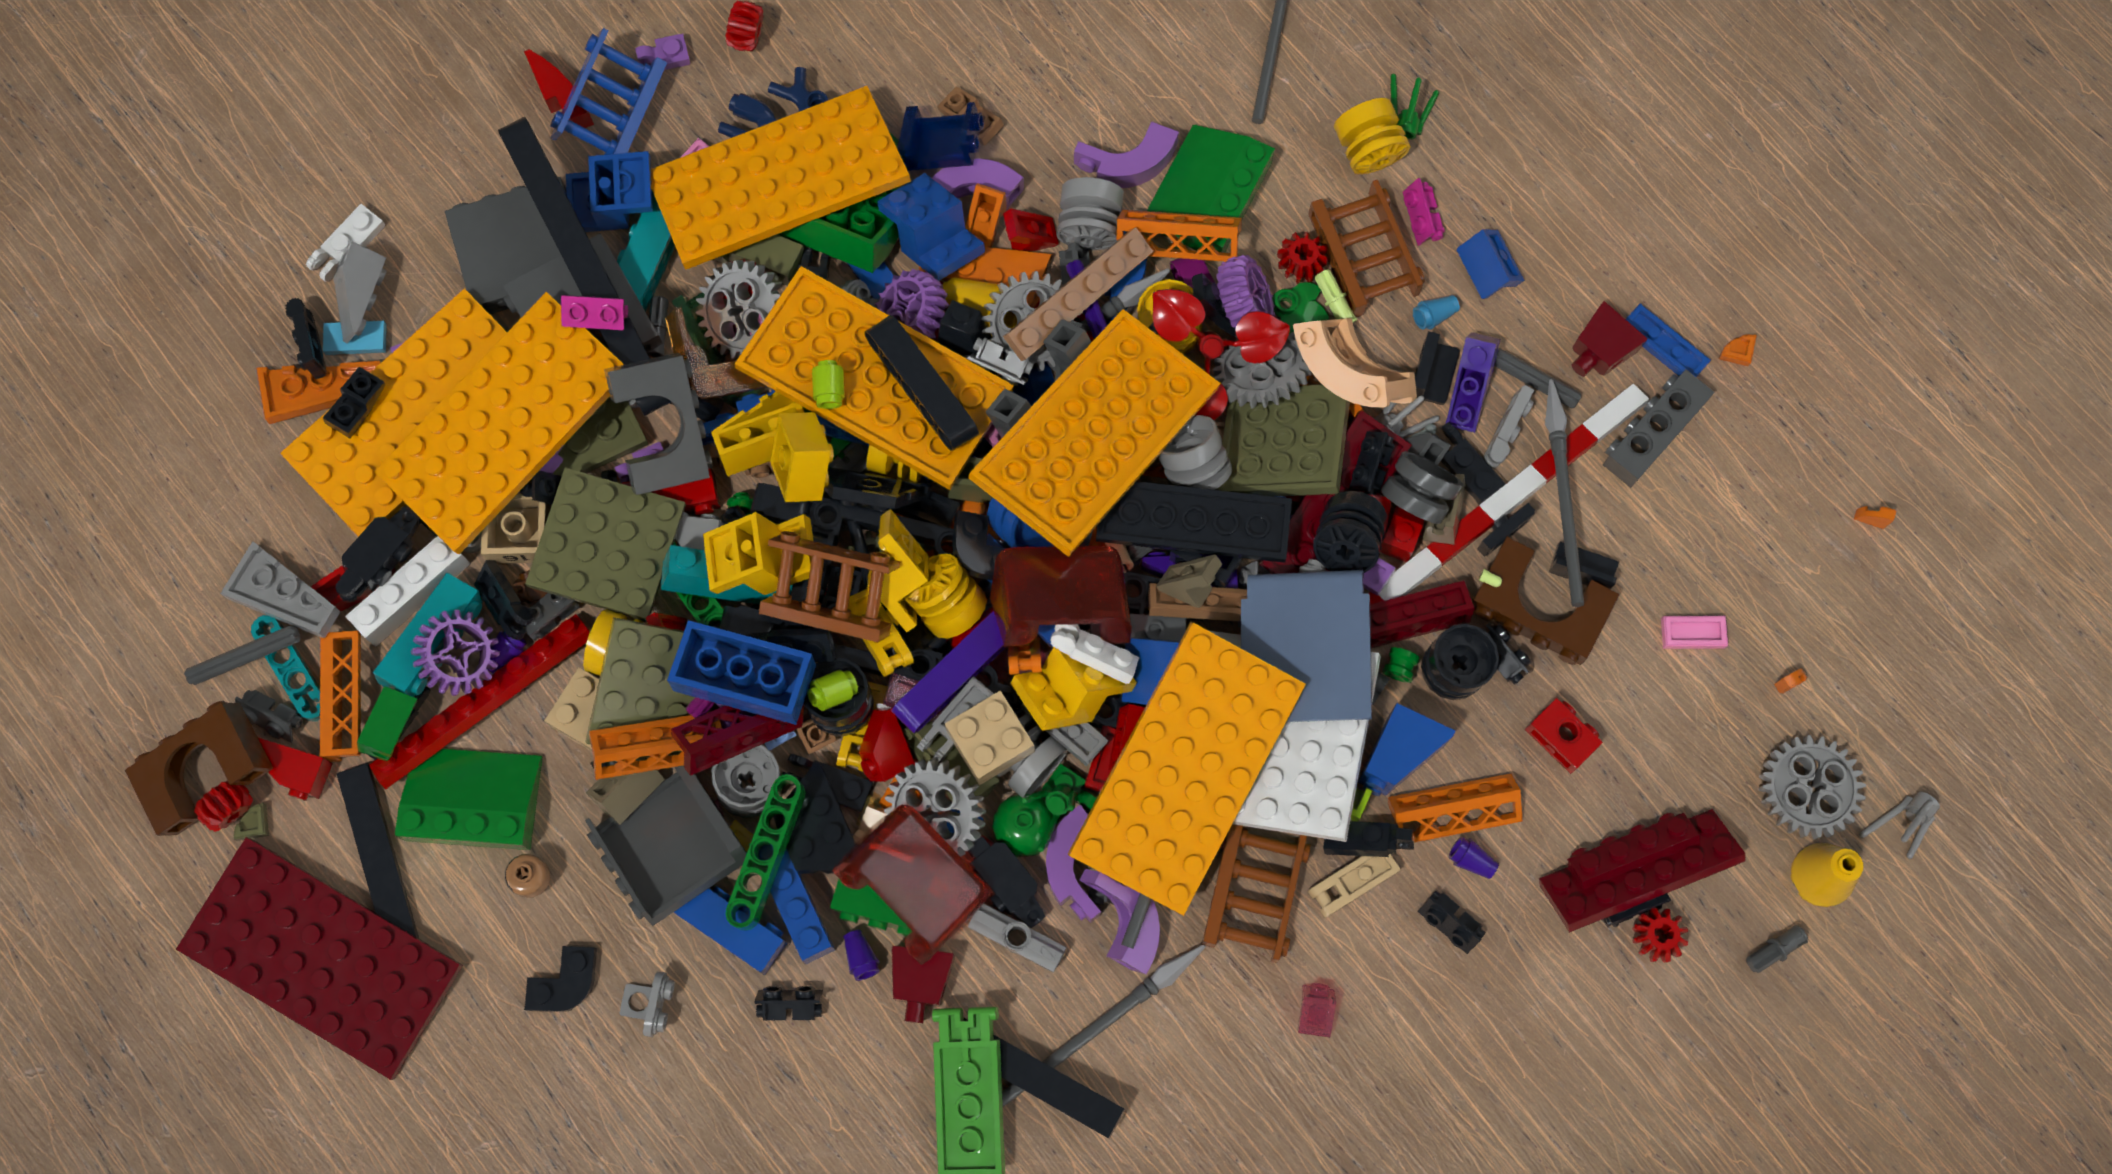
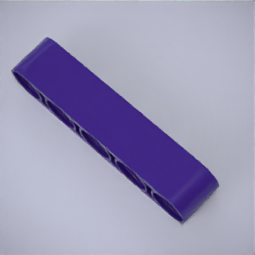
M1000 605L906 693L892 708L891 712L916 734L973 677H976L1023 631L1024 626Z

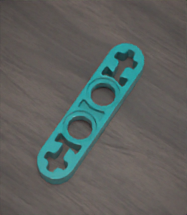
M263 615L253 622L251 633L254 640L265 636L263 634L265 632L263 627L266 624L272 627L270 629L271 633L284 627L275 618ZM292 644L285 647L290 650V658L283 664L276 663V652L266 655V660L298 713L309 721H320V703L316 706L318 711L313 713L308 710L310 704L303 697L308 694L312 700L317 703L320 702V687L295 645ZM297 673H303L306 678L305 684L299 689H292L290 685L292 676Z

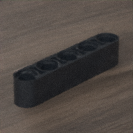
M889 315L864 332L872 349L950 451L953 452L979 434L973 419L893 315Z

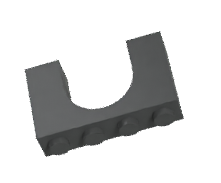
M1064 319L1057 324L1043 341L1055 362V381L1091 343L1084 329ZM1004 389L986 410V414L1003 438L1031 408V405L1023 397Z
M674 353L604 369L610 397L614 403L645 396H661L669 399L675 405L680 418L678 435L667 449L655 454L625 460L632 491L639 495L710 478L708 469L713 468L709 451H704L701 439L706 438V433L702 420L697 421L695 409L699 408V401L695 389L690 390L688 378L692 377L689 360H684L683 355Z

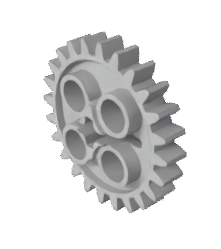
M735 260L733 263L725 262L722 263V267L713 269L714 275L705 277L709 286L699 287L705 296L704 298L696 299L698 303L703 305V309L696 311V314L704 316V320L698 325L699 327L707 326L708 330L705 332L704 338L713 337L711 347L721 346V355L730 354L731 359L739 358L760 327L758 315L760 314L763 322L782 294L778 292L782 282H772L775 273H764L765 265L755 266L754 261L744 262L743 260ZM749 285L752 287V296L748 292ZM724 294L727 297V305L723 301ZM733 324H735L737 328L736 335L733 332Z
M1034 271L1031 274L1030 280H1028L1026 273L1022 272L1019 275V282L1012 275L1008 277L1009 287L1002 282L997 285L1001 294L995 292L989 294L995 302L994 304H984V307L991 311V313L981 319L990 322V327L983 329L982 332L991 333L992 338L989 340L1004 346L1002 352L1005 354L1004 360L1009 350H1012L1003 338L1011 330V328L1004 324L1003 318L1006 312L1014 313L1018 324L1036 309L1028 305L1026 300L1028 293L1035 292L1038 294L1040 306L1059 290L1061 285L1060 279L1050 284V274L1044 275L1042 280H1039L1038 271ZM1074 319L1070 322L1078 327H1082V324L1075 322ZM1045 344L1029 357V361L1036 365L1038 371H1044L1045 361L1051 368L1055 367V362Z
M1294 332L1289 334L1285 345L1279 353L1266 362L1250 363L1245 361L1241 356V346H1227L1228 350H1223L1220 358L1214 359L1216 366L1213 368L1214 378L1225 387L1229 402L1232 403L1238 400L1240 407L1249 402L1251 409H1254L1258 402H1261L1263 408H1266L1268 401H1273L1274 404L1279 405L1280 397L1290 400L1289 392L1299 393V384L1307 385L1306 376L1312 375L1299 351Z
M1811 735L1804 737L1803 742L1798 737H1795L1791 740V746L1784 742L1779 746L1780 751L1774 750L1770 753L1774 761L1767 760L1763 763V766L1769 772L1759 775V778L1767 781V784L1761 786L1759 791L1768 793V797L1761 802L1762 804H1771L1773 806L1767 813L1768 816L1776 813L1780 816L1776 823L1777 826L1785 822L1789 824L1787 833L1790 834L1799 828L1800 838L1808 836L1810 831L1813 839L1820 838L1822 832L1828 838L1834 835V829L1837 832L1844 831L1846 829L1844 823L1849 825L1855 822L1851 813L1858 814L1862 811L1855 803L1866 799L1865 796L1858 793V790L1866 787V784L1857 782L1856 777L1863 774V771H1853L1852 766L1857 760L1851 759L1847 761L1845 759L1848 752L1847 749L1839 753L1835 751L1837 747L1836 741L1825 746V739L1822 736L1815 743ZM1814 760L1818 761L1819 763L1818 769L1816 771ZM1794 761L1800 762L1805 769L1804 775H1800L1794 770ZM1826 769L1834 772L1836 776L1835 783L1830 782L1826 778ZM1811 781H1812V787L1815 788V789H1817V791L1814 792L1813 794H1812V791H1813L1812 787L1807 785V783H1809V782H1811ZM1789 791L1794 792L1799 797L1798 806L1793 805L1789 801ZM1821 799L1826 800L1830 804V814L1825 813L1821 809ZM1808 804H1809L1810 814H1807V813H1806V806H1807Z
M936 758L929 760L927 763L923 759L915 763V766L911 764L905 767V772L902 771L895 776L897 781L888 786L894 793L885 796V800L892 803V806L884 809V812L891 814L893 819L889 820L886 825L896 827L897 830L891 836L892 838L901 836L900 848L907 845L911 847L909 856L912 857L920 852L922 862L931 856L933 864H937L942 858L945 863H948L954 859V856L958 859L965 854V851L974 847L972 841H976L981 837V834L976 829L984 827L985 823L978 819V817L985 814L986 810L978 808L977 804L984 800V797L975 796L973 793L979 787L978 784L971 786L967 784L971 776L970 774L963 777L959 776L961 766L958 765L949 770L948 760L938 765ZM916 789L922 793L923 801L916 796ZM945 790L951 793L953 802L946 798ZM909 809L918 810V811H921V812H919V813H912V812H910ZM957 809L960 810V813L952 812L949 810ZM917 820L924 825V832L918 828ZM947 822L953 825L954 833L948 830Z

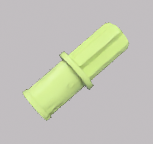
M1327 269L1318 273L1315 276V280L1327 301L1325 306L1330 307L1336 319L1352 318V322H1356L1358 319L1345 298L1347 294L1346 292L1342 293L1331 270Z

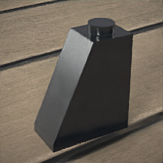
M952 300L940 322L938 343L961 356L971 355L972 353L977 355L978 351L973 349L977 338L982 340L984 338L991 339L992 336L990 333L982 332L983 329L987 328L985 321L981 320L983 317L981 311ZM992 370L990 371L991 373L997 376V372Z

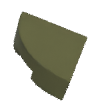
M257 804L248 809V812L245 813L235 826L234 840L241 841L245 837L253 839L269 836L266 804Z

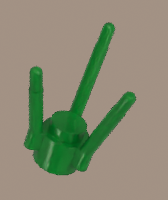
M1391 74V103L1399 119L1397 125L1402 126L1405 132L1404 136L1408 140H1413L1417 135H1421L1423 125L1436 102L1439 91L1435 90L1422 115L1418 118L1415 107L1422 79L1420 77L1416 78L1409 108L1402 110L1401 114L1398 115L1396 74Z
M1057 785L1053 789L1050 786H1045L1043 790L1021 799V802L1026 804L1045 797L1046 807L1053 814L1038 847L1039 852L1044 851L1062 815L1068 810L1073 811L1075 809L1078 792L1073 791L1066 785Z

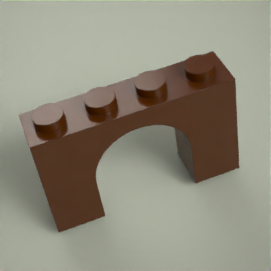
M1506 537L1488 570L1502 579V584L1499 587H1493L1485 582L1481 583L1472 600L1475 615L1483 620H1494L1502 624V627L1512 635L1519 636L1521 634L1531 639V644L1539 649H1550L1558 653V657L1568 664L1576 665L1577 663L1582 665L1588 658L1620 594L1591 580L1583 590L1584 606L1575 607L1568 618L1558 622L1538 620L1524 609L1518 593L1520 579L1535 551Z
M218 701L207 708V712L201 717L186 722L183 725V729L177 734L163 738L158 743L159 746L151 752L139 755L135 759V763L128 767L125 772L156 835L171 836L180 834L198 821V816L194 812L195 806L184 783L186 762L198 747L205 745L214 753L230 785H250L272 770L273 766L241 704Z

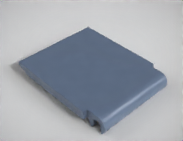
M1363 570L1248 575L1247 599H1241V649L1306 683L1286 722L1372 719L1369 593L1364 594Z

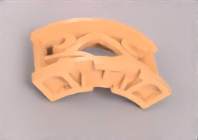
M1352 318L1320 320L1293 325L1296 342L1306 365L1318 381L1335 395L1354 404L1367 407H1388L1390 402L1411 403L1417 398L1414 372H1400L1373 362L1366 355L1367 352L1363 349L1355 334Z

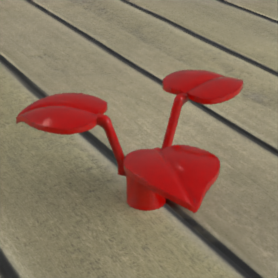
M1175 289L1157 290L1152 294L1153 323L1158 334L1164 339L1174 342L1186 339L1190 331L1199 337L1198 347L1205 356L1204 371L1209 375L1211 359L1219 357L1224 350V346H1241V356L1245 361L1263 363L1279 353L1289 336L1290 326L1269 313L1253 311L1245 314L1238 321L1235 329L1238 341L1222 340L1220 335L1214 331L1203 333L1195 328L1205 319L1204 307L1195 296ZM1222 383L1195 416L1203 415L1215 420L1223 413L1227 406L1228 395Z

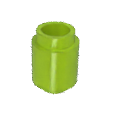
M833 360L818 362V366L812 368L813 399L816 401L818 408H839L842 406V400L845 398L843 367L837 365V362Z
M837 670L812 680L807 695L814 707L824 711L851 700L852 696L857 694L858 686L855 677L850 671L846 670L843 672Z

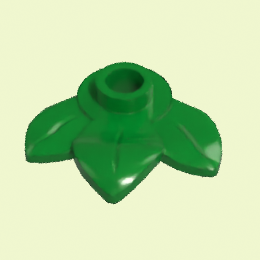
M1302 282L1291 290L1281 289L1273 295L1274 313L1281 318V321L1290 326L1289 334L1294 332L1293 325L1296 323L1329 319L1325 309L1315 301L1320 293L1318 285ZM1287 301L1291 307L1285 309L1281 307L1280 303Z

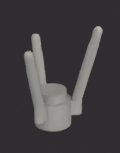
M1421 395L1397 415L1391 413L1388 416L1389 412L1396 405V403L1390 402V405L1385 407L1374 419L1401 438H1405L1423 429L1427 424L1439 421L1440 417L1438 415L1400 431L1404 427L1401 420L1424 400V396Z
M1921 791L1914 798L1906 796L1898 806L1860 832L1859 836L1865 838L1906 809V816L1911 821V824L1901 837V841L1907 842L1916 828L1921 825L1907 853V858L1912 859L1927 829L1935 820L1934 815L1940 809V804L1934 797Z

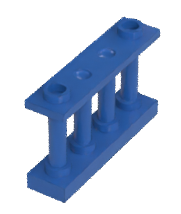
M605 28L597 36L594 34L590 36L584 49L589 53L562 112L557 111L551 121L550 127L554 128L550 138L556 141L563 131H566L604 151V155L628 153L667 62L656 57L650 64L645 63L643 65L604 44L603 42L609 31ZM598 54L639 75L638 79L642 80L639 88L632 90L592 69ZM588 79L627 100V104L630 105L627 115L624 113L619 115L580 94L586 80ZM575 105L615 125V129L619 131L616 140L611 139L609 141L569 120Z

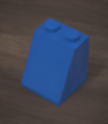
M1126 638L1125 649L1131 654L1138 656L1139 660L1133 676L1137 684L1132 692L1122 693V702L1147 705L1180 641Z
M1396 703L1384 723L1358 779V783L1363 785V790L1366 788L1373 790L1371 794L1374 796H1380L1381 794L1387 796L1443 749L1454 736L1455 730Z

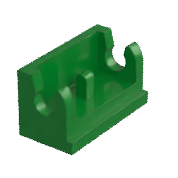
M384 686L357 740L358 752L388 761L393 754V750L413 708L417 704V698Z

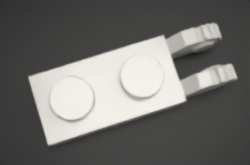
M360 204L320 246L321 248L315 250L309 256L306 267L315 271L329 257H332L333 260H330L323 267L319 275L321 279L329 282L335 275L343 252L353 241L366 247L385 227V223L364 205Z
M1061 618V620L1056 622L1054 634L1052 633L1050 639L1055 649L1058 648L1059 651L1070 655V658L1120 682L1130 683L1137 667L1138 656L1131 654L1126 649L1119 648L1102 640L1097 635L1080 630L1078 624L1073 621L1070 622L1069 619Z

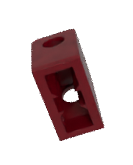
M1603 301L1572 347L1579 357L1571 366L1582 377H1585L1593 368L1600 375L1604 376L1635 355L1647 341V338Z
M892 945L893 999L898 1002L907 1003L905 1022L923 1024L926 1005L940 1007L954 964V953Z

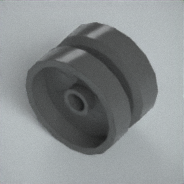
M1402 452L1395 464L1399 475L1388 476L1381 489L1382 494L1400 508L1423 520L1436 524L1442 523L1449 511L1445 500L1456 499L1463 483L1455 475L1436 463L1411 452Z

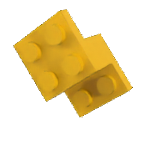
M890 509L880 516L878 545L882 551L881 553L889 554L890 559L900 561V568L889 574H884L881 602L887 608L886 612L890 620L896 626L900 624L908 632L917 626V614L907 604L904 597L928 581L929 555ZM869 569V573H868V585H867V590H868V592H869L870 579H871V573H872V570H870V569Z
M754 512L703 533L710 591L719 594L745 584L763 595L775 592L777 590L782 549L768 546V541L780 535L783 531L795 532L800 534L801 539L814 541L811 519L802 514L777 525ZM795 552L790 585L809 578L812 556Z
M1100 637L1102 640L1108 642L1105 637ZM1053 647L1042 666V672L1016 674L1010 684L1040 729L1045 731L1092 722L1107 696L1132 692L1137 682L1134 678H1132L1129 684L1120 682L1070 658V655Z

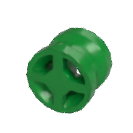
M1391 647L1388 654L1390 660L1389 663L1384 665L1383 674L1397 681L1411 683L1414 677L1412 670L1418 665L1420 657L1406 649Z

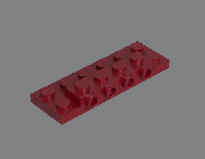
M1358 411L1346 431L1339 493L1350 491L1349 486L1352 480V472L1356 467L1361 444L1367 431L1387 432L1388 436L1394 438L1393 444L1395 447L1388 466L1378 465V469L1386 472L1382 487L1388 476L1393 475L1395 472V464L1401 453L1407 452L1411 444L1364 411ZM1335 494L1304 495L1290 516L1286 562L1262 560L1259 565L1272 574L1298 573L1300 566L1307 564L1309 559L1318 561L1313 551L1314 537L1320 524L1323 508L1328 499Z
M1713 809L1691 818H1687L1684 812L1676 816L1673 813H1667L1661 816L1656 824L1648 827L1643 824L1637 825L1630 830L1628 835L1618 839L1615 836H1609L1600 843V846L1591 850L1587 848L1577 849L1572 853L1571 858L1567 859L1568 867L1539 878V885L1570 933L1746 861V853Z

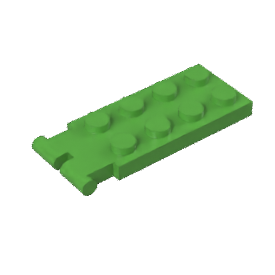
M998 1007L968 1008V1021H964L962 1008L933 1009V1021L939 1022V1041L933 1042L938 1174H1005L1000 1040H994L993 1020H998L999 1018Z

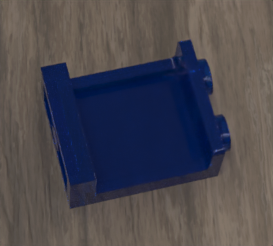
M974 102L967 103L964 115L922 118L918 106L906 107L897 149L907 171L973 165L975 154L980 149L979 133L984 129L983 115L981 112H978Z

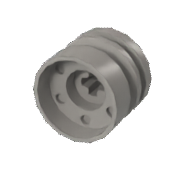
M1082 177L1066 181L1062 185L1060 200L1062 212L1058 218L1057 238L1067 245L1079 243L1082 249H1108L1117 241V218L1122 211L1124 191L1117 184L1100 178Z
M1203 415L1194 416L1158 456L1160 463L1165 468L1164 473L1169 485L1215 490L1224 484L1232 473V464L1227 457L1226 449L1222 446V438L1217 425L1212 418Z
M1028 714L1019 718V721L1032 740L1035 752L997 775L998 777L1003 776L1012 769L1014 773L1008 782V786L1022 798L1026 794H1033L1056 770L1068 753V750L1052 736L1039 743L1038 739L1043 731L1038 725L1029 731L1034 720Z
M763 745L716 764L712 768V783L721 806L729 813L742 818L757 817L762 814L771 787L780 776L779 765L774 755ZM752 777L754 786L748 785L743 789L741 780L747 781Z

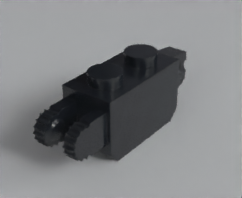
M405 506L390 520L385 517L374 518L342 555V564L346 571L340 577L335 588L343 601L347 603L355 602L357 597H360L367 588L373 592L378 586H383L391 577L392 569L398 562L402 563L409 557L414 545L411 538L423 521L411 508Z
M983 837L972 841L974 847L967 851L974 859L969 864L973 869L969 874L980 887L986 885L993 895L989 899L1001 913L1004 910L1008 914L1014 913L1029 928L1042 921L1046 916L1034 897V894L1037 893V882L1005 843L997 842L990 846Z

